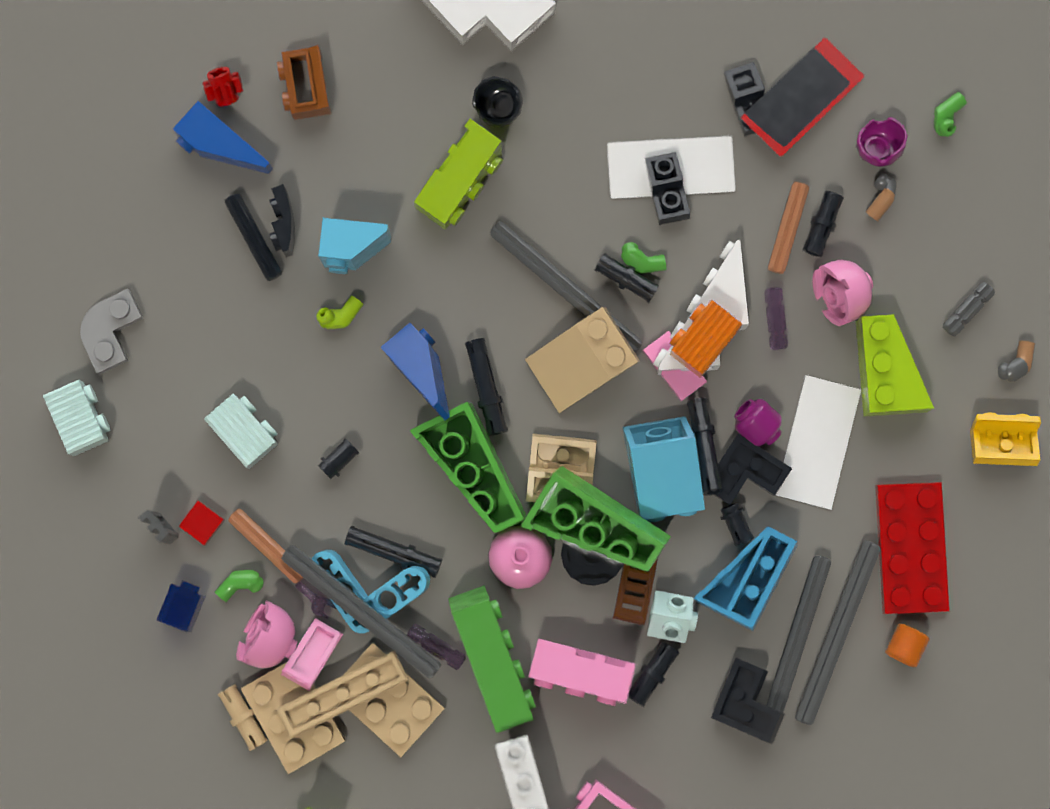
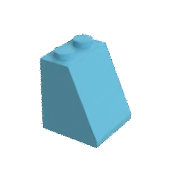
M686 416L623 427L639 516L649 522H658L665 519L666 516L677 514L680 516H691L696 514L697 511L705 510L696 440Z

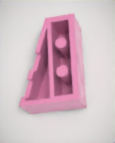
M538 638L528 677L535 679L533 685L551 690L553 684L566 687L565 693L584 698L586 692L597 695L598 702L615 706L616 701L626 703L636 664Z

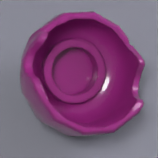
M888 117L884 121H875L873 119L858 133L856 148L862 160L877 167L889 166L903 155L908 135L904 125L895 118Z

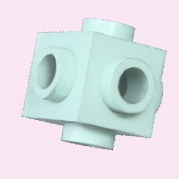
M655 590L649 614L647 636L686 643L689 630L695 631L698 612L693 611L694 599Z

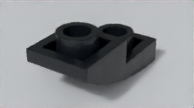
M676 152L645 158L659 225L690 219V210Z
M282 184L272 188L275 198L270 199V203L276 218L280 216L283 218L271 222L275 232L269 235L275 250L279 251L282 249L287 258L292 256L295 223L287 190Z

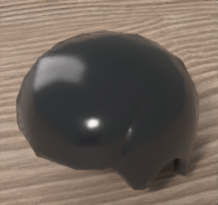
M492 76L483 79L474 89L472 105L481 119L487 124L502 127L513 123L521 114L523 98L520 90L512 81Z

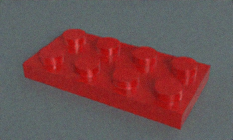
M942 482L875 485L878 543L881 549L879 560L883 614L949 612Z

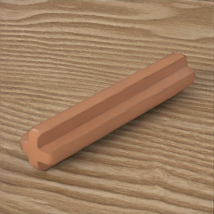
M794 182L791 187L769 261L768 270L776 274H783L786 270L808 195L809 186L801 182Z
M237 509L231 514L228 521L283 574L296 584L303 579L300 574L282 561V555L285 550L243 510Z

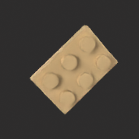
M372 643L344 675L386 655V653L375 643ZM407 674L408 681L349 709L400 757L404 755L445 709L409 674Z
M286 662L242 687L241 691L286 772L290 774L342 744L346 739L334 718L297 736L289 737L276 709L317 688L313 684L308 691L281 675L283 668L287 664Z

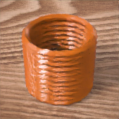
M898 624L885 653L895 660L915 668L918 666L930 638L910 626Z

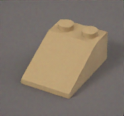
M602 307L525 359L559 413L640 362L606 307Z

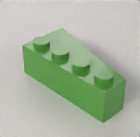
M465 402L449 410L450 417L445 421L439 415L409 430L494 533H500L524 522L527 515L473 403Z
M563 466L552 474L521 525L523 528L543 532L551 538L579 545V548L607 555L608 558L647 572L671 538L670 535Z
M485 585L448 598L454 621L496 733L534 720L530 709L536 708L530 689L523 691L519 681L525 678L519 659L512 661L508 651L514 648L508 630L501 631L497 621L503 618L497 600L490 601Z

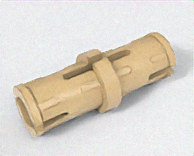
M236 684L218 694V697H220L232 718L230 721L231 725L238 728L249 751L268 741L253 717L255 715L253 710H249Z

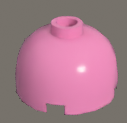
M836 260L819 266L820 269L815 270L813 273L812 285L816 300L822 296L828 310L822 311L825 317L832 324L842 326L863 316L872 300L873 281L871 276L856 263L848 260Z
M521 525L512 526L498 533L493 539L488 553L489 566L494 576L505 586L515 589L530 588L540 583L549 573L553 560L552 548L546 536L540 531L529 530L521 527Z
M265 601V605L261 603L252 614L243 631L248 633L246 643L244 644L239 641L236 657L237 660L256 668H271L278 665L284 657L290 658L296 649L297 641L294 640L295 627L289 614L271 602Z

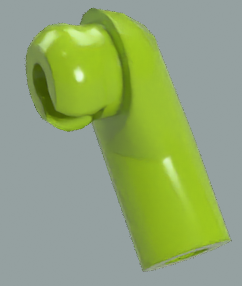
M351 295L341 309L328 310L327 307L321 308L317 312L316 318L321 327L328 330L346 328L364 304Z

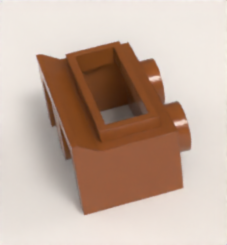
M319 45L281 52L283 61L277 62L280 81L286 80L288 92H282L285 112L291 111L294 120L331 114L326 92V79L321 61L322 53ZM307 60L313 101L298 103L291 63Z

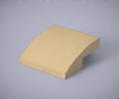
M533 434L526 502H536L552 474L561 466L592 485L597 440Z

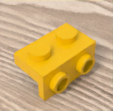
M992 412L977 414L970 429L973 464L1038 466L1040 451L1037 431L1041 425V418L1039 416H1029L1028 414L998 415Z

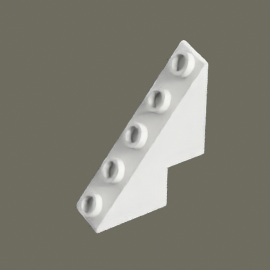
M422 0L462 44L468 41L484 25H487L511 51L551 17L556 10V3L553 0Z
M737 240L735 244L729 241L720 255V258L724 260L719 270L712 268L703 283L708 288L702 297L697 294L695 295L686 311L692 315L701 303L707 306L713 300L742 323L740 330H746L749 321L740 240ZM689 318L685 324L679 321L670 338L672 339L681 328L687 331L693 321ZM673 346L668 351L663 348L653 365L658 367L657 375H661L662 371L690 370L670 355ZM720 356L716 358L707 371L719 369Z
M524 736L496 744L495 747L513 809H549L528 737Z

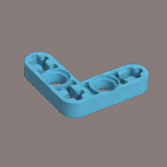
M323 550L312 557V560L320 566L323 564L321 558L324 560L330 558L333 562L330 565V570L333 574L337 575L341 572L343 577L337 580L348 583L352 587L354 594L386 619L423 594L430 585L428 572L420 566H412L400 572L368 596L337 552ZM410 573L412 576L419 575L421 580L418 582V586L420 588L418 589L416 586H413L403 593L399 587L410 581L408 574ZM384 591H391L395 594L397 603L394 608H386L382 605L381 595ZM333 602L354 632H369L367 628L359 624L357 620Z

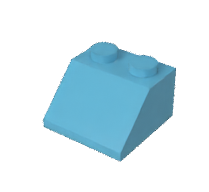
M323 218L318 257L323 266L328 267L331 273L348 274V270H357L391 243V233L388 224Z

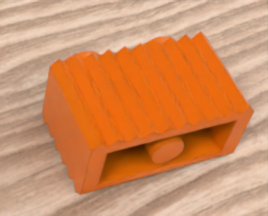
M713 300L707 306L701 303L689 318L693 321L692 325L687 331L681 328L669 343L673 346L670 355L699 378L704 375L742 326L740 321Z

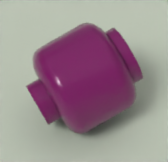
M749 399L745 401L734 414L737 432L756 446H761L765 443L771 445L782 433L779 429L782 424L781 415L763 399H756L754 401Z

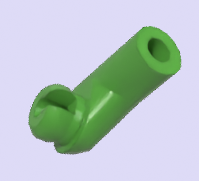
M956 92L935 108L934 129L940 136L948 137L956 131L954 113L967 104L965 97L960 92Z
M628 242L623 245L622 260L627 266L634 267L636 273L644 274L666 270L664 254L647 257L638 249L636 243Z
M236 570L224 580L215 593L223 601L227 602L238 589H250L252 593L260 591L264 585V580L254 570Z

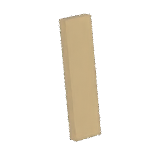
M392 651L276 710L289 737L292 738L408 681L409 678L397 653Z

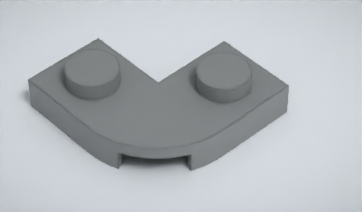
M129 289L95 304L88 310L82 320L80 329L81 340L99 375L128 361L115 332L144 319Z

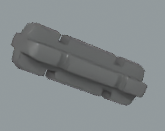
M982 282L973 291L974 294L969 295L953 313L954 316L949 317L943 324V328L948 334L953 337L958 335L964 328V324H968L983 308L984 302H988L994 296L995 290L986 282Z

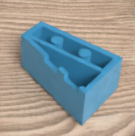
M767 526L693 599L716 613L754 631L798 546L797 541Z

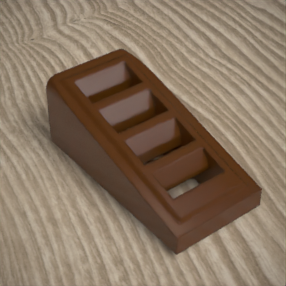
M658 558L648 572L623 563L613 619L645 626ZM631 578L640 581H645L646 584L644 585L635 582L627 581V579ZM625 591L642 594L643 598L627 595ZM622 604L640 606L641 611L623 608Z

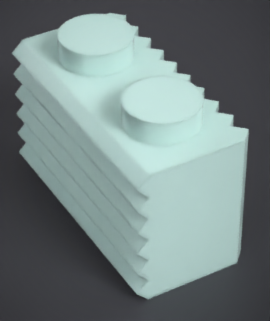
M77 380L43 395L69 455L76 456L109 441L106 433L111 431L110 426L103 413L97 414L94 403L98 402V399L90 384L85 386L84 382Z
M232 394L206 416L204 420L243 465L250 469L278 445L274 439L278 433L266 420L260 423L255 418L253 413L257 409L245 396L239 399L235 394Z

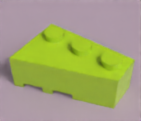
M471 118L464 126L468 129L457 145L452 144L448 150L449 156L439 169H435L414 201L415 208L445 230L450 224L454 226L458 224L465 214L463 207L469 198L474 201L484 188L481 182L488 173L494 175L503 162V159L500 158L502 155L501 140Z
M894 314L860 317L855 324L863 417L923 413L934 409Z

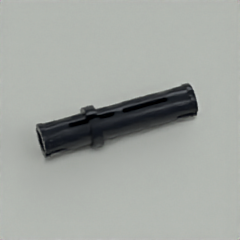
M485 338L474 339L471 342L468 341L465 343L480 400L477 402L478 408L483 411L488 436L505 433L508 431V427L506 426L501 407L503 398L498 395L485 345Z
M694 398L695 404L691 399L687 401V406L690 414L691 429L696 440L703 495H716L715 490H717L718 494L724 490L713 435L716 432L715 426L710 422L707 398Z
M352 525L344 545L352 546L374 556L400 564L401 569L404 570L412 566H420L433 578H436L442 563L441 558L418 551L414 545L410 544L407 547L384 537L360 530ZM365 540L380 545L382 547L390 549V552L379 547L373 546L371 544H368L365 542ZM397 552L422 561V563L400 556L397 554Z

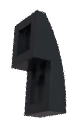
M752 62L724 71L729 94L744 137L755 134V132L741 119V116L765 92L755 63Z

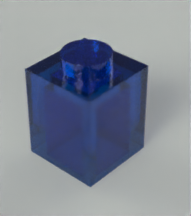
M182 580L180 585L171 583L156 620L182 631L192 632L206 595L198 593L200 587Z

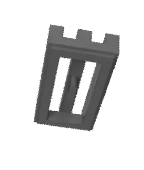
M146 510L138 517L143 523L150 524L147 526V529L152 533L158 534L155 537L158 542L170 545L178 538L177 532L161 513Z

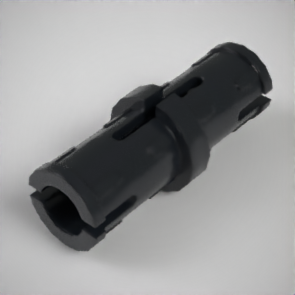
M832 191L824 192L819 210L810 222L812 227L802 249L805 253L815 257H822L828 237L836 228L834 222L844 200L843 196Z
M604 253L600 260L611 266V269L598 263L594 271L618 283L620 289L624 290L626 288L649 303L653 295L643 290V287L656 293L659 285L637 274L634 267L630 266L627 268Z
M662 642L648 665L644 664L641 668L643 672L629 691L628 698L644 707L658 684H663L665 681L664 675L680 653L667 643Z

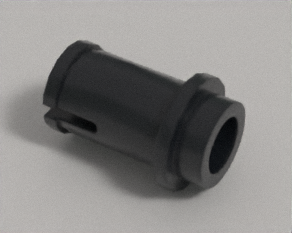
M345 438L326 458H320L322 462L318 466L330 479L335 475L339 477L340 474L338 472L359 452Z
M738 502L721 509L722 516L720 517L721 520H725L735 546L754 538L742 513L745 509L744 507L740 508Z

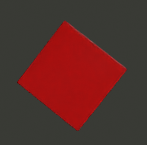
M198 500L179 527L206 546L225 519Z

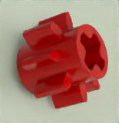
M219 67L207 73L208 80L202 82L207 101L215 99L217 106H228L235 103L239 99L238 93L243 92L239 73L234 72L231 74L228 67Z

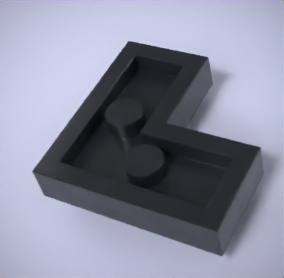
M738 433L718 463L724 491L718 494L717 490H715L716 495L714 496L731 505L747 479L775 496L793 468L759 446L752 444Z
M735 658L711 718L773 744L785 714L756 702L768 671Z

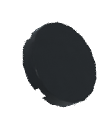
M565 540L562 543L561 559L563 567L571 578L581 584L591 586L605 584L617 576L623 566L622 562L608 558L607 555L579 548V545Z

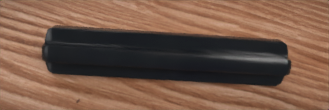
M238 193L225 199V204L266 280L272 281L278 278L282 271L243 199Z

